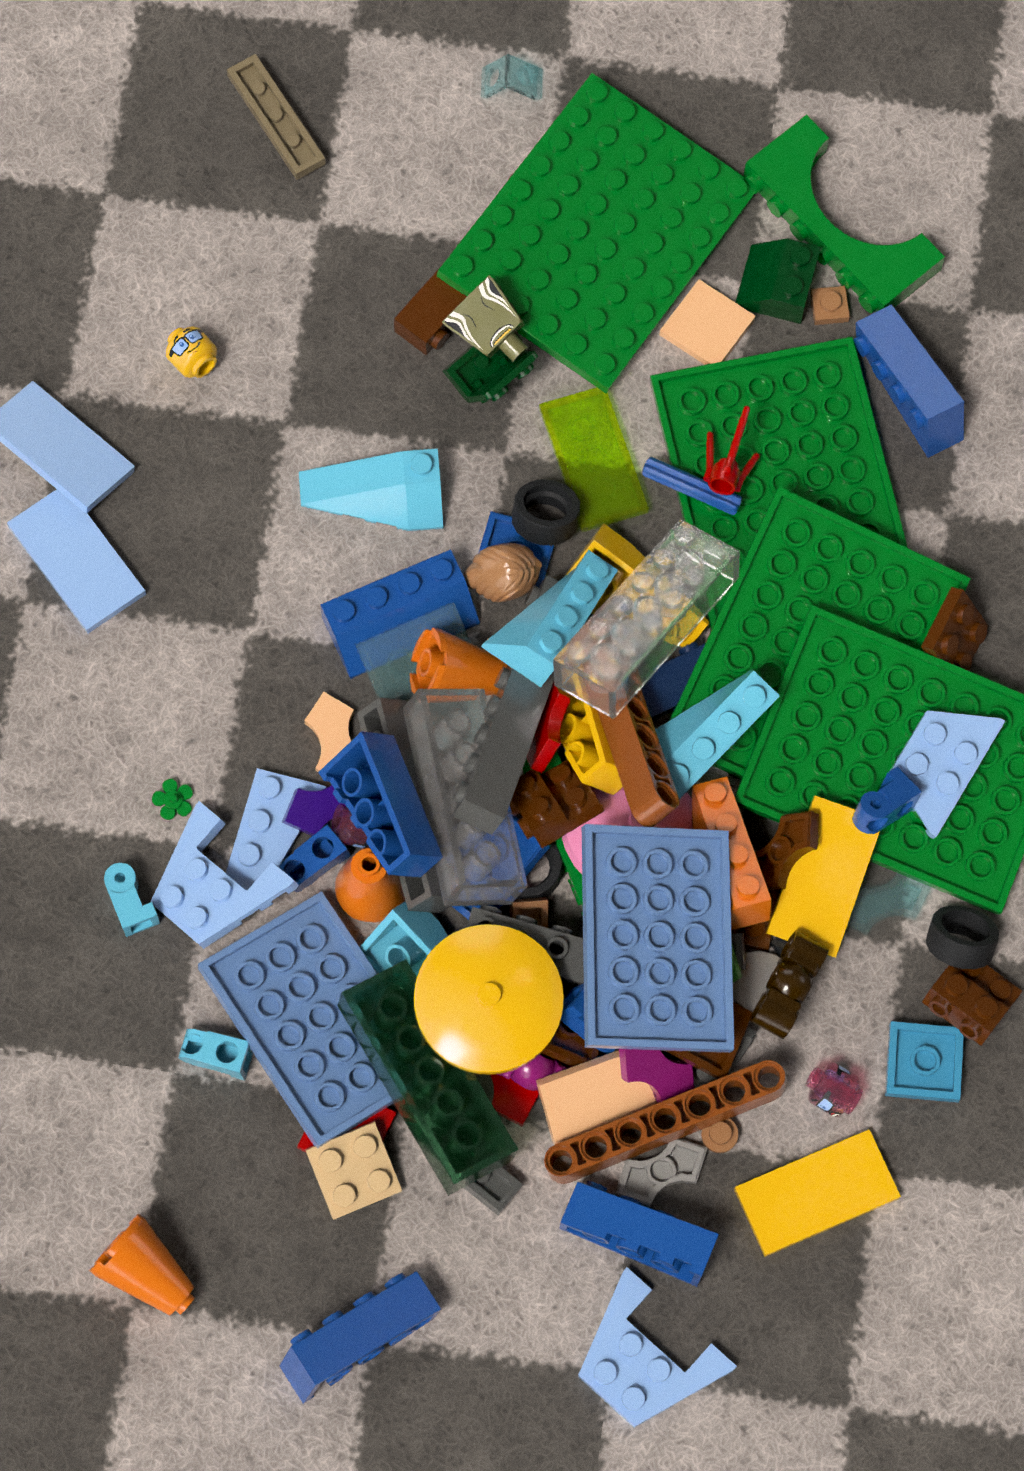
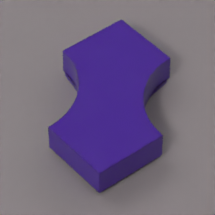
M332 785L320 791H305L297 788L293 793L282 823L313 836L329 820L339 816L351 817L352 814L345 804L337 801L333 795L335 789Z

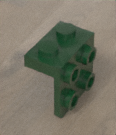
M471 345L442 372L468 403L481 402L483 404L489 399L495 402L508 392L507 384L515 377L519 380L534 369L532 362L538 358V355L535 351H528L518 360L512 362L501 349L489 358Z

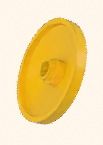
M485 924L470 926L444 938L424 960L415 983V1016L419 1029L428 1045L449 1064L477 1074L506 1073L534 1060L553 1039L563 1011L562 981L550 955L528 935L501 925Z

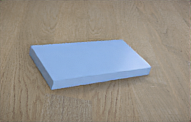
M34 381L0 407V442L86 514L134 473L135 466Z
M57 489L7 522L9 529L88 634L146 595L145 589L90 516Z

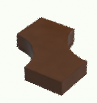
M808 811L782 815L778 830L773 839L763 849L755 852L768 891L786 889L787 879L794 864L806 853L817 850L818 813Z

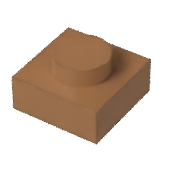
M845 286L811 289L810 298L814 325L849 322L850 316Z
M545 897L509 900V916L516 919L517 915L528 916L537 920V925L549 928L548 900Z

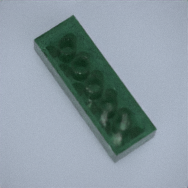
M405 959L342 992L337 1006L449 1196L512 1162L519 1149L474 1073L459 1069L446 1062L434 1052L424 1039L414 1011V989L417 977Z

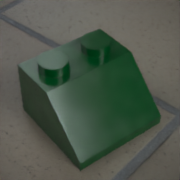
M788 238L752 244L735 303L747 311L801 324L821 247Z

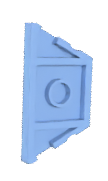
M928 710L923 714L890 771L898 766L922 791L912 811H916L927 829L925 832L930 838L934 839L939 834L1005 720L995 717Z

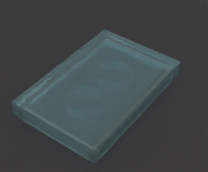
M454 602L355 644L377 699L389 698L407 701L416 697L411 690L410 673L416 674L417 662H412L411 658L416 642L424 630L439 628L471 643Z

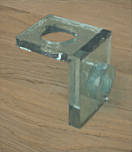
M507 54L482 68L481 98L487 99L508 88L530 99L540 100L542 98L543 70ZM498 69V79L496 83L490 87L491 75L495 70Z

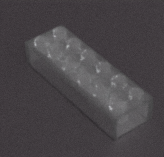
M680 519L553 659L554 686L614 719L739 579L740 551Z
M418 689L403 708L423 809L443 856L435 866L444 907L510 905L528 887L510 805L505 819L492 835L452 816L457 802L452 800V797L461 780L465 781L468 774L463 771V767L472 751L476 752L478 744L473 742L480 725L482 723L486 724L489 717L484 714L487 705L484 689Z

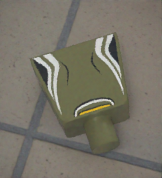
M490 275L442 321L446 327L489 358L501 349L512 362H515L528 349L515 335L525 323L498 283Z

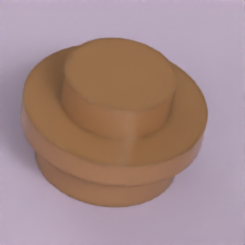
M730 1118L714 1123L712 1126L701 1131L703 1144L707 1149L715 1153L730 1151L736 1145L739 1135L736 1124Z

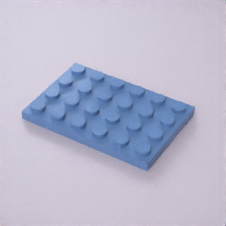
M585 824L581 828L585 1048L732 1052L734 1050L729 831Z
M322 891L198 963V970L244 1040L248 1041L255 1057L317 1149L431 1081L442 1072Z

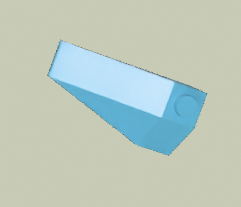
M438 449L400 451L299 472L301 506L337 515L344 514L362 518L367 522H379L396 526L397 529L406 531L443 529Z
M405 901L391 910L360 946V949L384 985L387 987L391 985L407 993V999L414 1002L415 983L424 960L432 949L444 938L448 937V935L431 912L408 911Z

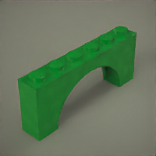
M806 114L746 162L743 175L745 177L744 180L755 191V194L760 193L767 201V206L774 216L778 218L782 216L790 225V231L796 239L801 242L805 240L808 244L821 247L818 262L822 265L828 264L836 272V279L841 286H845V289L851 288L859 296L858 299L861 306L868 313H875L891 304L895 308L941 271L945 256L922 233L903 243L876 245L848 236L826 218L819 208L812 191L811 172L818 160L826 153L829 137Z

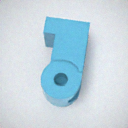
M126 863L111 865L105 872L104 882L125 936L128 937L160 924L153 903L142 906L137 893L138 880L133 868Z
M187 1029L178 1058L186 1063L225 1073L245 1081L253 1052L246 1040L210 1031Z

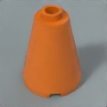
M426 629L418 638L412 653L411 661L417 662L416 674L410 673L411 690L416 697L423 699L497 695L499 688L495 687L494 683L502 667L507 668V664L488 651L442 629Z
M370 848L362 849L352 856L341 867L336 877V898L342 910L353 919L372 923L382 922L392 909L405 901L399 876L388 875Z
M137 1214L129 1222L128 1228L120 1232L89 1271L97 1278L169 1316L174 1311L181 1315L195 1299L191 1294L194 1285L146 1219Z

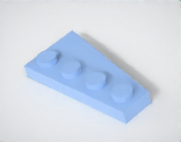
M257 768L226 874L245 890H248L271 862L279 867L288 856L301 832L282 823L295 789L320 791L326 789V786Z

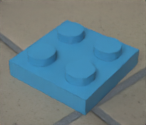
M891 1021L888 1034L885 1096L959 1103L961 1098L964 1035H962L960 1030L951 1026Z

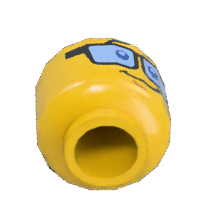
M195 326L180 327L170 334L166 348V357L184 377L201 378L215 367L217 363V347L200 328Z

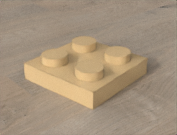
M374 1121L348 1131L330 1140L318 1149L316 1146L305 1149L333 1220L402 1192Z

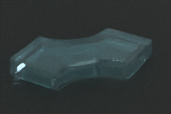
M897 873L891 881L881 887L873 889L860 888L847 926L867 935L875 924L886 918L898 916L915 920L931 887Z

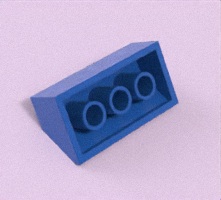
M451 549L320 604L323 622L350 679L413 653L418 638L426 629L439 628L455 635L480 624L466 580Z

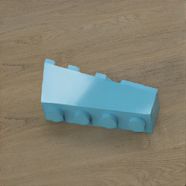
M588 550L571 572L491 636L481 647L539 687H542L558 666L618 570Z
M751 669L655 729L679 799L780 696L754 670Z

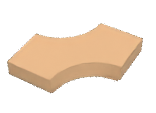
M325 692L322 693L305 719V725L314 731L321 745V756L316 766L317 772L351 742L349 724L354 714V709Z

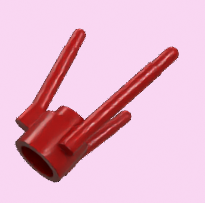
M749 406L743 408L727 458H721L715 464L713 432L707 433L706 472L703 480L708 482L709 488L717 494L731 495L735 491L740 492L744 480L760 458L758 453L753 454L741 472L738 463L735 461L748 420Z

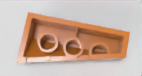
M728 777L693 785L691 804L693 829L729 831L731 930L769 921L771 897Z

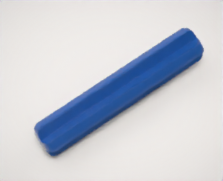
M649 457L643 467V476L731 515H735L741 506L742 497L735 493L731 495L717 494L709 488L708 482H705L703 479L656 458Z

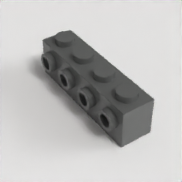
M481 905L480 909L472 907L467 927L492 924L516 929L534 939L546 950L554 961L563 983L574 988L584 983L583 938L572 935V930L558 925H552L551 929L537 925V920L528 916L517 915L516 919L501 915L502 911L489 905Z

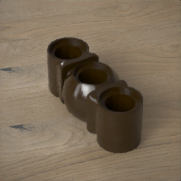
M795 930L781 952L777 966L767 982V991L761 995L751 1014L750 1021L775 1036L784 1039L795 1024L799 1010L802 1007L801 1004L812 987V978L818 974L829 949Z

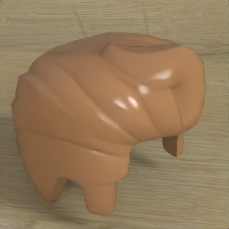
M503 543L489 546L476 554L473 558V563L465 570L463 576L467 586L470 589H476V592L479 595H483L487 600L497 603L506 602L522 597L531 590L538 580L542 563L525 545Z

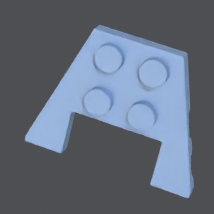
M198 801L151 902L204 949L243 924L241 920L258 909L263 911L273 904L272 900L285 892L289 894L296 890L299 884L271 862L248 890L241 887L202 854L205 847L226 823Z
M626 1267L613 1293L578 1377L635 1428L718 1379L730 1374L737 1366L711 1343L686 1372L678 1367L627 1320L652 1292V1289Z

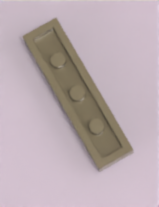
M256 54L227 69L228 78L296 180L326 164L324 155Z

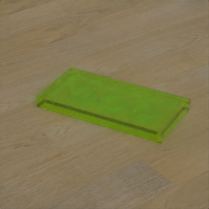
M596 387L539 404V411L564 483L576 493L580 500L578 523L581 532L599 528L603 524L609 525L647 514L649 508L608 393L606 394Z

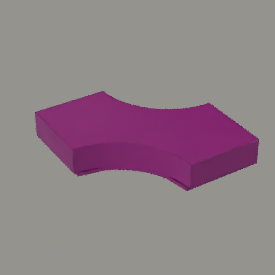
M619 1049L621 1079L627 1083H647L652 1091H654L653 1094L655 1093L654 1098L656 1097L657 1103L694 1089L693 1068L687 1062L681 1059H668L662 1054L661 1050Z

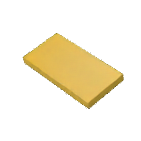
M813 796L808 811L819 814L817 850L803 855L792 867L787 879L786 889H781L766 934L788 941L792 933L797 930L829 949L827 955L836 958L879 832L866 834L858 830L852 820L855 809Z
M870 1129L734 1188L764 1257L896 1201L901 1197Z

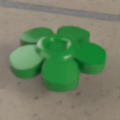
M167 779L162 783L164 792L156 791L152 795V803L157 807L163 806L160 810V816L165 820H171L175 817V809L182 817L187 816L192 810L190 803L183 801L192 797L193 791L191 787L182 785L176 791L177 782L174 779Z

